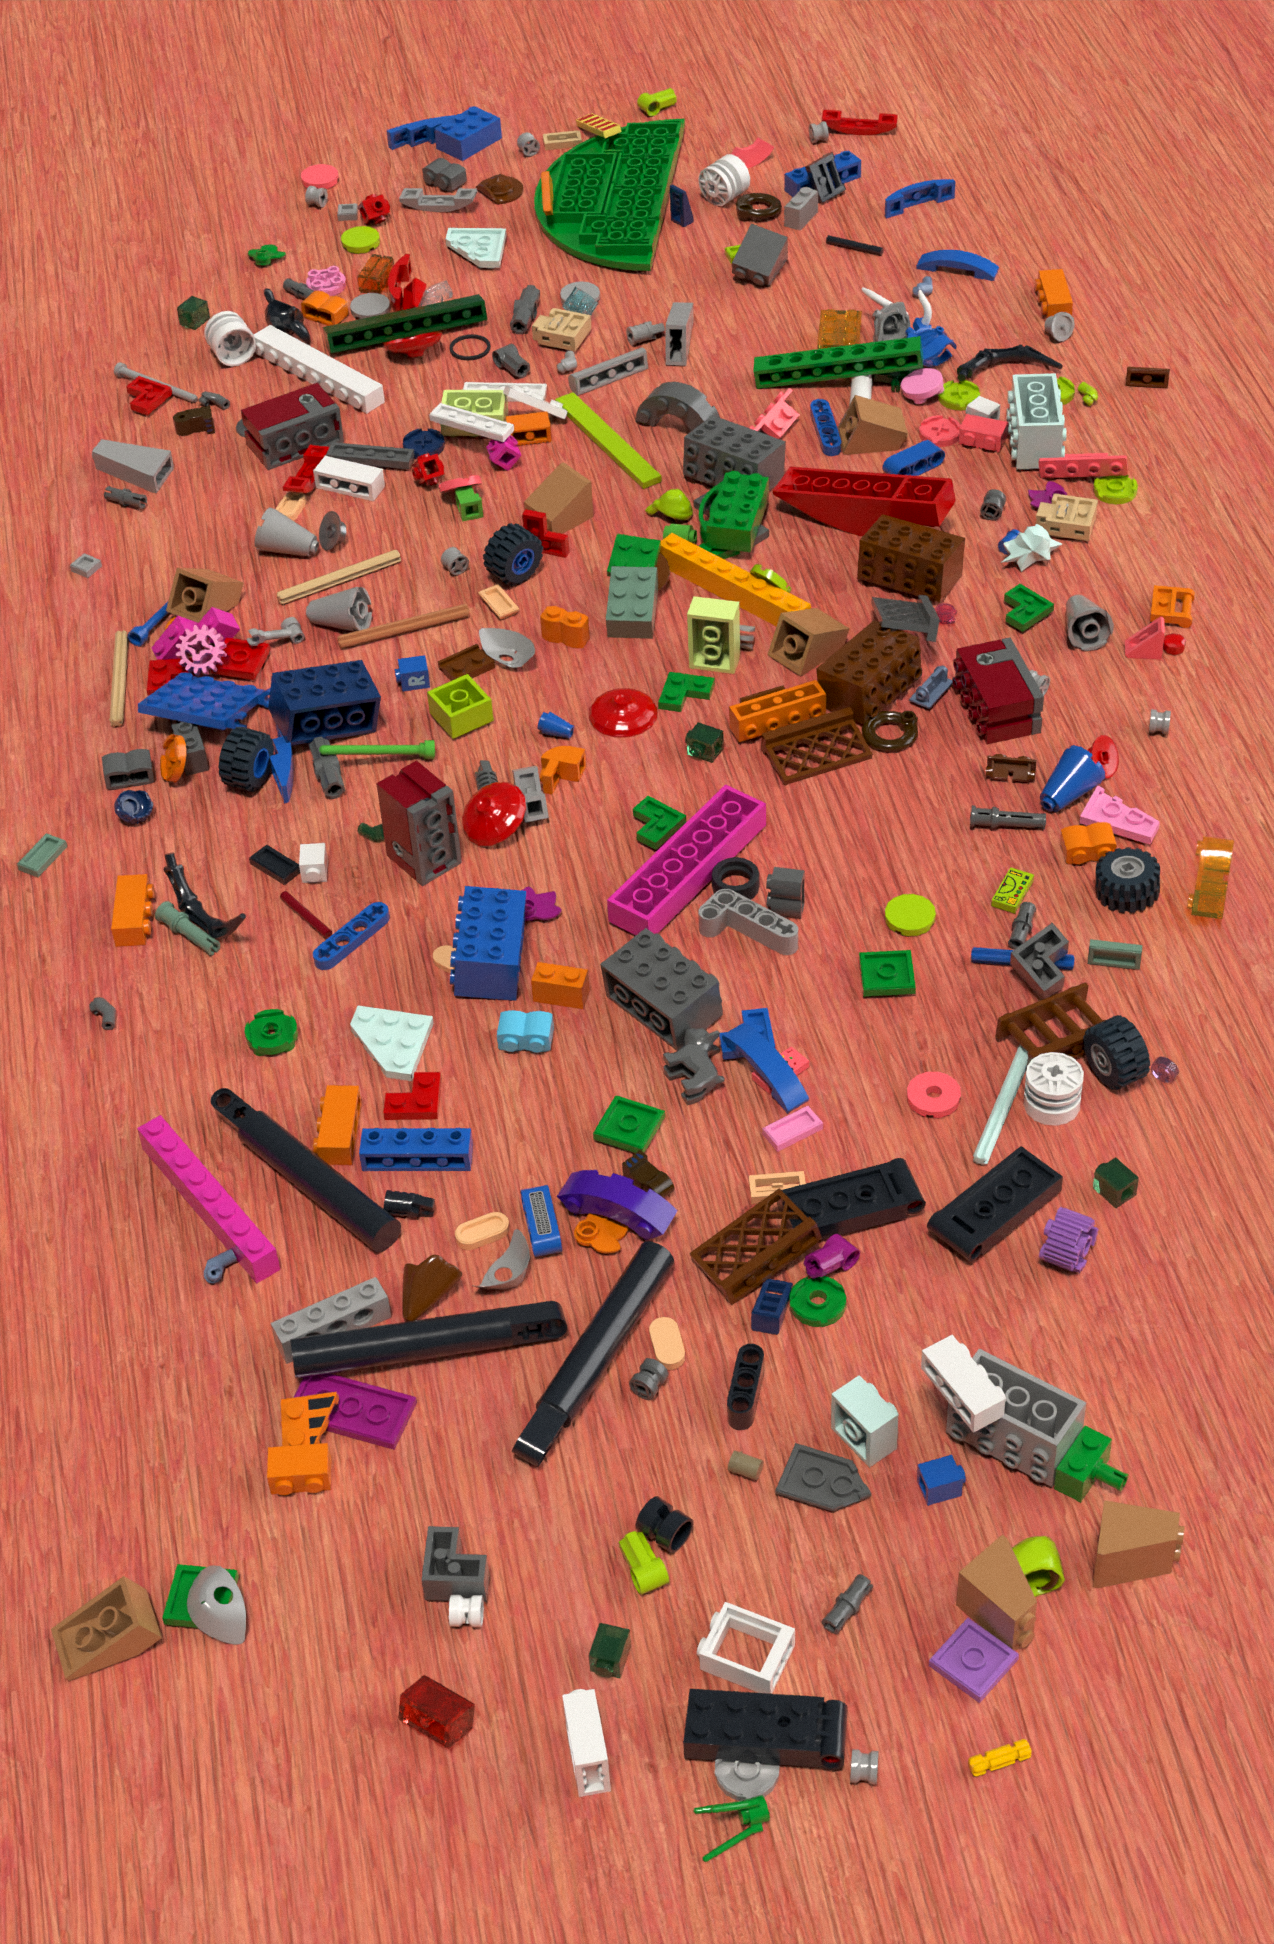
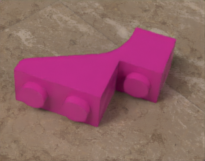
M211 607L199 623L177 616L151 648L157 660L177 659L176 653L181 650L176 647V644H182L179 636L186 637V629L193 632L194 625H197L200 630L203 625H206L209 630L213 627L217 631L216 634L220 633L223 637L220 642H224L226 637L233 638L240 628L233 614Z

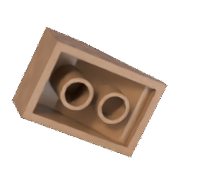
M125 1576L51 1629L65 1679L69 1681L138 1656L162 1638L146 1589Z

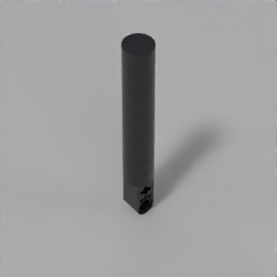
M221 1088L213 1093L211 1105L220 1118L238 1132L239 1139L375 1252H383L395 1243L401 1232V1223L264 1111H256L228 1088Z
M651 1241L643 1242L536 1403V1412L512 1449L514 1454L538 1467L563 1428L571 1425L672 1269L674 1258L665 1247Z
M545 1301L290 1339L296 1379L557 1339L566 1333L567 1323L561 1304L556 1301Z

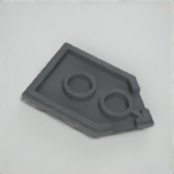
M798 1443L794 1445L775 1490L776 1494L830 1511L838 1510L871 1496V1492L858 1474V1469L853 1460Z

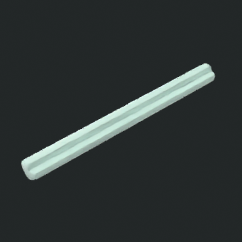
M1021 1045L1017 1049L974 1152L973 1161L976 1164L986 1165L1026 1071L1028 1053Z

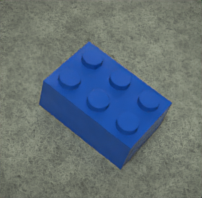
M476 106L470 107L468 110L434 129L436 149L461 161L466 160L502 138L500 118Z

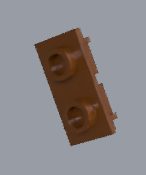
M1003 754L987 756L986 776L990 777V779L1008 780V772H1012V781L1030 783V780L1035 781L1036 760L1027 756L1011 758Z

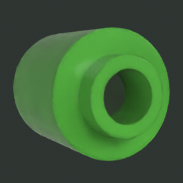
M670 524V526L664 527L663 539L673 533L691 543H696L697 531L694 530L692 525Z

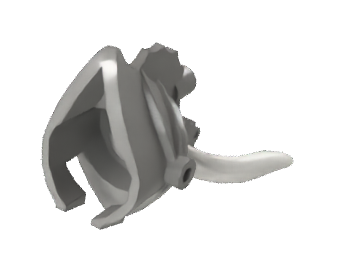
M861 288L866 296L883 306L881 310L876 309L873 313L875 329L873 342L905 338L907 336L905 331L910 327V320L904 303H892L870 289Z

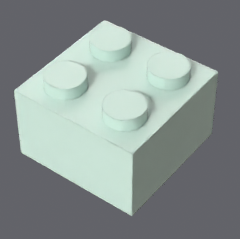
M859 1375L831 1394V1429L869 1468L897 1449L898 1411L892 1403H887L879 1395L873 1384L867 1383Z

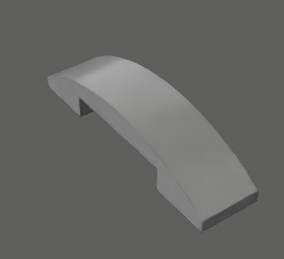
M404 188L399 201L409 207L422 211L448 212L461 209L472 203L477 194V189L459 188L456 195H424L422 188Z

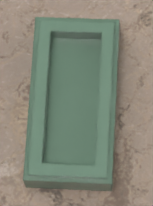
M46 833L17 863L18 870L39 877L67 848L66 840Z
M1090 939L1087 964L1140 970L1143 945Z

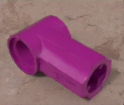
M834 1234L826 1241L823 1248L805 1256L803 1264L806 1267L807 1274L815 1279L823 1277L838 1268H842L845 1271L851 1269L860 1257V1250L841 1235Z

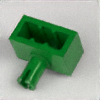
M1085 1425L1056 1468L1054 1489L1080 1503L1096 1480L1121 1492L1127 1483L1129 1474L1107 1464L1110 1459L1112 1438Z

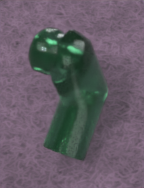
M363 822L358 826L357 832L374 842L385 840L382 824L372 827Z

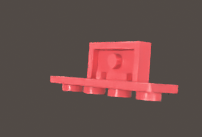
M789 388L785 394L781 391L774 399L776 404L774 405L771 402L764 411L766 416L761 414L754 422L756 427L751 425L750 429L755 431L762 429L767 435L780 439L800 415L784 402L793 390Z
M1108 453L1065 454V457L1040 458L1038 462L1041 478L1128 475L1127 456L1125 455L1108 456Z

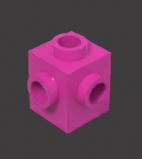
M511 435L504 442L491 439L486 447L490 455L489 459L494 464L509 471L522 456L517 446V440Z

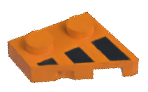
M330 1392L281 1399L282 1446L320 1444V1437L326 1431L330 1422L328 1418L333 1406L338 1404V1393Z

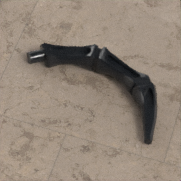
M1020 344L1006 349L985 348L983 351L980 350L975 357L957 368L959 381H965L966 378H972L978 369L987 368L988 365L992 366L1001 361H1014L1020 363V361H1023V363L1038 362L1057 369H1062L1063 365L1028 345L1024 347Z
M174 852L165 854L167 866L163 870L176 894L178 908L183 910L189 919L202 927L214 939L220 940L230 936L244 921L246 915L241 913L227 922L210 916L203 909L202 902L197 900V895L188 886L184 876L183 865L177 864Z

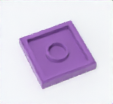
M967 1618L931 1657L929 1667L980 1703L1018 1661L1019 1654L970 1618Z

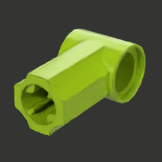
M672 88L651 95L643 93L637 100L638 107L649 116H655L661 109L677 103V97Z
M633 1531L626 1534L619 1541V1548L630 1568L631 1578L637 1592L642 1595L669 1584L670 1580L666 1567L660 1557H655L643 1532Z

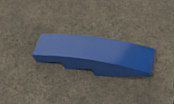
M456 115L420 120L386 130L388 147L394 150L407 144L411 147L425 142L434 144L436 143L434 129Z
M276 726L278 738L272 739L275 755L270 756L273 777L285 804L290 801L293 788L294 763L291 743H286L278 726Z

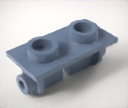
M937 666L934 669V673L922 686L916 689V692L909 701L930 709L953 684L952 680L947 678L948 669L945 666Z

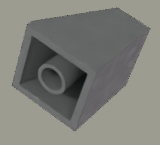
M751 224L733 259L732 273L739 278L752 280L757 285L769 287L788 259V237Z

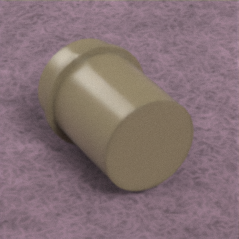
M734 1451L729 1460L728 1471L757 1481L764 1461L744 1454L743 1451Z

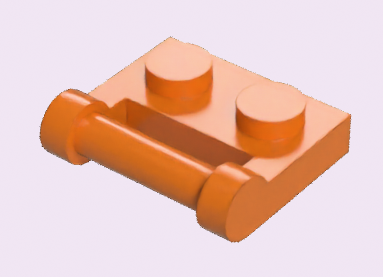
M1154 585L1150 621L1153 622L1162 616L1164 623L1179 624L1182 628L1190 627L1193 620L1191 606L1195 598L1194 590ZM1176 599L1182 600V612H1175Z

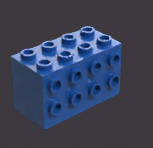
M465 886L464 896H459L458 911L462 912L461 914H456L455 929L459 930V932L454 933L453 948H457V950L451 951L450 967H455V969H451L450 985H454V996L516 1001L525 928L526 891Z

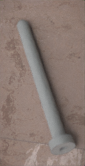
M119 362L114 368V374L117 377L122 378L126 376L136 379L138 376L172 387V395L192 403L198 400L195 394L128 369L124 363Z

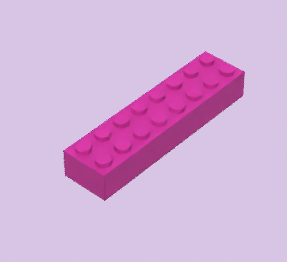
M725 784L607 899L608 922L634 935L639 934L645 928L654 934H658L712 880V871L718 862L735 857L766 826V803Z

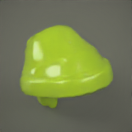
M680 489L668 490L659 499L654 500L645 510L649 515L660 511L671 518L688 520L693 514L690 501Z

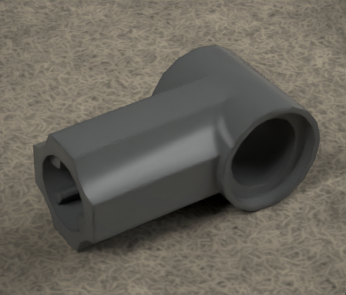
M514 344L506 345L492 352L493 361L498 368L505 367L520 379L526 377L530 371V364L519 355Z

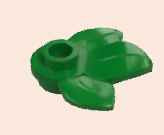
M271 244L263 245L260 249L248 251V256L253 257L257 265H268L271 263V259L282 258L286 255L285 252L278 251L276 245Z

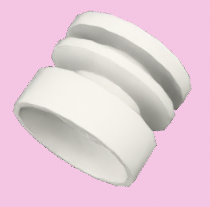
M733 154L723 156L703 169L699 174L701 192L710 203L716 206L725 205L746 191L750 185V175L746 165Z
M223 311L215 314L208 320L204 329V337L216 357L223 364L239 366L246 363L253 356L256 350V339L244 320L237 313Z
M1050 1052L1040 1054L1028 1064L1023 1106L1026 1113L1033 1120L1044 1125L1057 1126L1070 1122L1079 1113L1084 1072L1081 1065L1073 1057L1063 1053Z

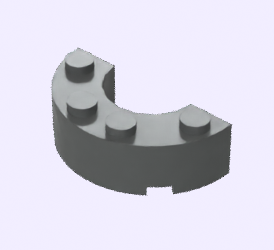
M666 382L655 388L642 402L636 413V422L655 427L665 414H671L682 419L690 431H693L712 415L719 418L720 415L715 406L711 407L705 400L707 397L698 389L685 383Z

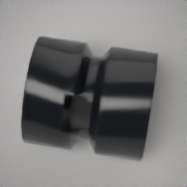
M655 1496L644 1505L637 1517L635 1526L639 1532H643L648 1538H656L658 1545L670 1553H675L689 1538L694 1521L680 1510L673 1511L671 1504L659 1496Z

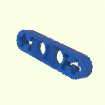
M824 399L813 400L810 403V415L822 452L827 456H836L841 453V438L829 402Z
M382 902L370 904L313 951L315 967L320 970H329L335 967L385 926L390 919L388 906ZM358 926H365V927H367V928H366L365 930H363V931H355V930H354V929H355L356 927H358ZM342 940L349 941V943H348L347 945H344V946H339V945H337V943H338L339 941H342Z

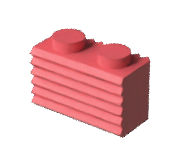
M966 414L959 429V444L1000 452L1008 436V422Z

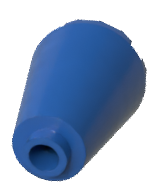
M1072 745L1064 750L1040 794L1041 805L1044 809L1050 812H1058L1102 783L1105 779L1103 766L1099 761L1095 764L1090 759L1093 755L1089 751L1076 745Z

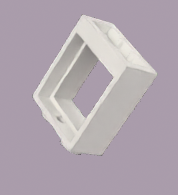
M725 1602L720 1613L716 1611L711 1619L709 1627L711 1631L708 1637H703L698 1645L697 1656L700 1657V1670L758 1693L772 1694L794 1649L795 1628ZM729 1628L774 1644L761 1672L716 1655Z
M577 1689L569 1694L562 1695L566 1730L578 1795L583 1797L611 1791L608 1757L595 1690Z

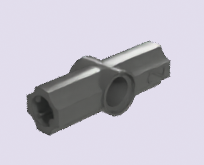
M528 285L524 288L520 299L514 302L510 328L516 334L521 335L527 331L531 319L536 318L540 290L535 285Z
M322 736L316 737L309 744L317 781L320 780L325 796H329L331 799L339 798L345 792L337 755L320 754L319 748L322 745H330L329 740L324 739Z

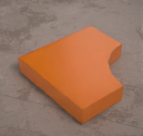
M549 171L541 173L544 214L549 216L553 215V182Z

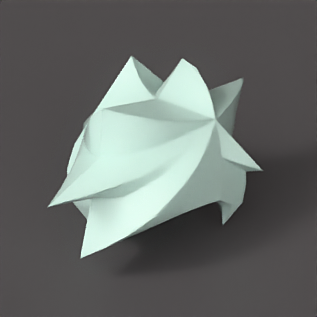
M1038 524L1031 527L1027 526L1024 533L1019 532L1015 539L1003 543L1004 548L1010 555L1000 563L1017 562L1020 570L1023 571L1035 561L1051 560L1050 552L1061 546L1062 543L1051 539L1049 533Z

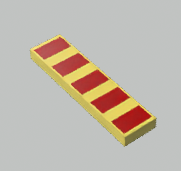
M592 113L576 119L578 127L603 138L621 133L619 124Z

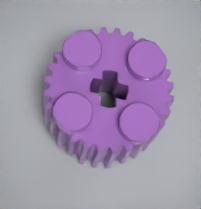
M1060 1207L1056 1213L1055 1221L1049 1219L1044 1228V1235L1048 1239L1040 1250L1039 1258L1066 1270L1080 1273L1087 1263V1260L1083 1258L1087 1255L1090 1245L1094 1246L1097 1240L1096 1237L1099 1229L1094 1227L1095 1220Z

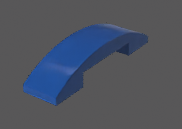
M938 179L924 181L897 190L885 199V218L904 214V208L931 200L941 203L954 199L955 180Z
M961 250L931 251L921 255L916 265V269L936 272L938 266L975 271L974 278L990 281L995 280L999 271V266L990 260Z
M742 1023L722 1035V1039L738 1057L743 1055L772 1088L771 1095L787 1114L809 1101V1097L794 1071L781 1054L759 1032L749 1025Z

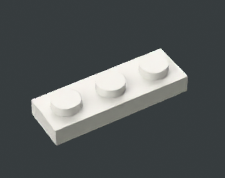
M515 384L512 387L505 386L503 394L565 419L568 411L562 408V403L551 399L550 403L544 401V396L532 392L531 395L524 393L525 388Z

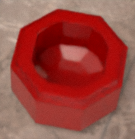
M1175 633L1165 635L1163 650L1167 654L1178 655L1184 652L1186 639L1182 635Z

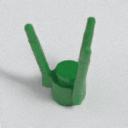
M763 1795L738 1802L694 1808L693 1812L695 1814L737 1810L741 1824H748L749 1828L704 1855L702 1858L704 1862L717 1857L750 1835L763 1831L762 1823L770 1820L768 1806Z

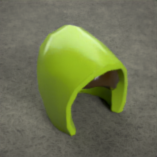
M1029 1537L1012 1547L1035 1597L1052 1592L1062 1586L1065 1581L1062 1560L1056 1544L1050 1537Z

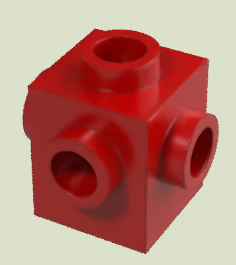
M371 194L365 197V200L361 201L358 205L365 225L375 222V224L382 223L390 213L389 202L384 198L383 194L378 196Z
M427 453L417 457V461L412 465V475L416 481L418 480L419 485L426 484L427 487L439 483L438 479L445 474L444 465L439 459L438 454L430 456Z

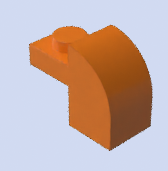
M558 746L549 749L541 756L542 770L540 782L543 783V793L553 795L560 779L574 782L580 781L586 768L585 749L573 746Z

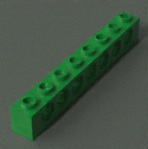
M921 336L754 357L753 372L756 387L760 389L923 368Z

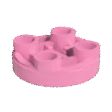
M330 266L328 269L310 270L306 285L314 291H323L330 296H334L345 289L346 279L344 274L339 272L337 266Z
M931 368L911 372L901 382L903 395L912 399L915 404H921L927 398L941 394L944 391L942 374L938 370Z

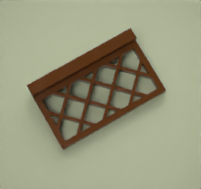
M850 707L762 733L761 750L764 755H768L783 785L872 759L873 753L854 722V713ZM849 729L853 733L852 738L840 735V732ZM828 737L831 738L832 741L830 745L819 742L818 739ZM836 740L848 744L846 750L833 747ZM803 743L810 745L807 752L795 747ZM852 746L862 749L864 753L857 755L849 751ZM814 747L825 750L824 757L812 754L811 752ZM784 750L788 754L786 758L776 756L774 752ZM830 752L842 756L841 760L832 761L827 758ZM792 754L804 757L801 764L789 759ZM808 759L820 763L819 767L815 768L805 766ZM788 766L798 771L796 774L787 776L784 769Z
M779 1188L689 1254L693 1261L722 1291L725 1299L733 1305L822 1240L817 1223L811 1217L808 1218ZM778 1200L784 1203L783 1212H769L770 1206ZM753 1218L762 1219L761 1228H747V1224ZM768 1219H782L780 1229L766 1228ZM787 1219H799L802 1222L794 1229H786ZM730 1235H740L738 1245L724 1244L725 1239ZM745 1235H759L758 1244L744 1245ZM765 1236H778V1240L772 1245H763ZM708 1251H717L715 1261H703L701 1256ZM736 1252L735 1262L721 1261L722 1253ZM742 1252H756L755 1257L750 1261L740 1262ZM720 1268L733 1269L732 1274L721 1281L718 1277Z

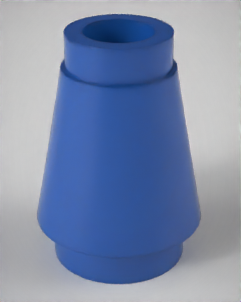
M543 712L537 729L542 731V734L570 739L574 731V725L552 712Z

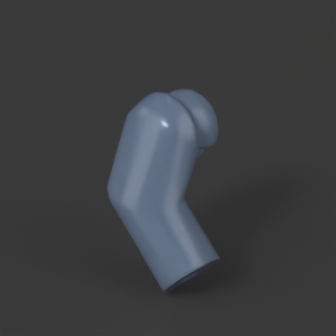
M930 276L924 277L922 283L913 287L912 292L915 297H918L919 290L923 292L924 296L932 293L933 284Z
M232 1249L207 1260L204 1270V1278L207 1282L217 1283L222 1277L224 1267L237 1261Z

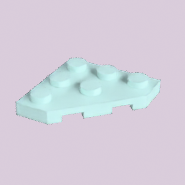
M448 228L446 246L480 268H500L507 236L506 228Z
M357 1006L350 1026L351 1032L356 1038L360 1039L370 1057L374 1061L376 1060L386 1078L412 1081L434 1022L433 1016Z

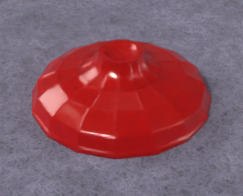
M430 332L385 342L383 346L390 352L405 353L409 358L424 355L425 349L439 342L442 332Z
M617 688L606 691L595 699L589 709V721L594 729L604 735L615 738L632 737L644 733L653 726L657 720L658 708L651 697L642 691L632 688Z
M494 782L478 790L466 804L462 815L463 832L468 840L478 846H492L506 840L523 821L526 811L525 795L519 787L509 782Z

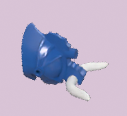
M919 290L918 297L924 309V317L915 318L912 324L913 327H909L905 331L907 335L905 338L921 336L923 365L926 367H936L952 357L948 349L938 357L944 348L949 344L954 349L957 346L953 340L948 338L943 327L937 326L932 328V325L929 324L932 318L931 305L923 292Z

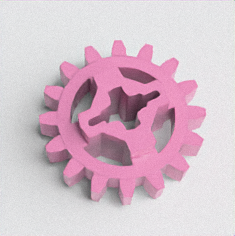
M194 625L193 632L186 629L187 636H179L182 644H176V647L181 651L176 653V656L181 659L179 664L182 667L186 666V670L189 673L194 670V673L199 676L201 671H203L207 676L209 675V669L217 671L215 666L217 663L223 665L220 658L227 656L222 650L227 645L224 642H220L223 637L220 633L216 634L217 631L213 627L209 630L206 625H203L200 630L197 625ZM209 638H211L214 641L215 647L210 645ZM187 653L193 655V663L188 659Z

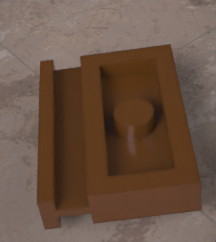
M478 644L438 661V669L443 670L444 675L450 681L466 674L471 678H475L495 668L494 660L483 649H480Z

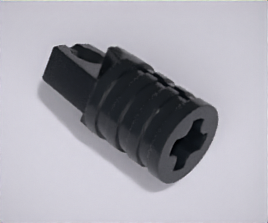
M387 1190L384 1199V1210L392 1216H407L408 1218L433 1217L435 1199L415 1193Z

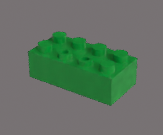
M730 471L725 473L722 482L714 486L704 496L699 507V530L707 547L743 552L752 551L769 500V477H762L758 473L744 475L738 471ZM711 505L710 518L708 521H705L703 515Z

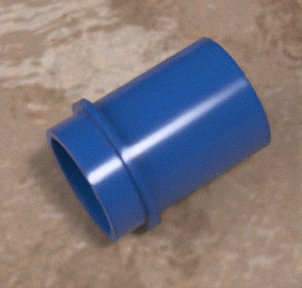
M1013 529L1007 532L1006 536L998 543V548L1003 554H1009L1004 548L1003 543L1015 539L1020 531Z

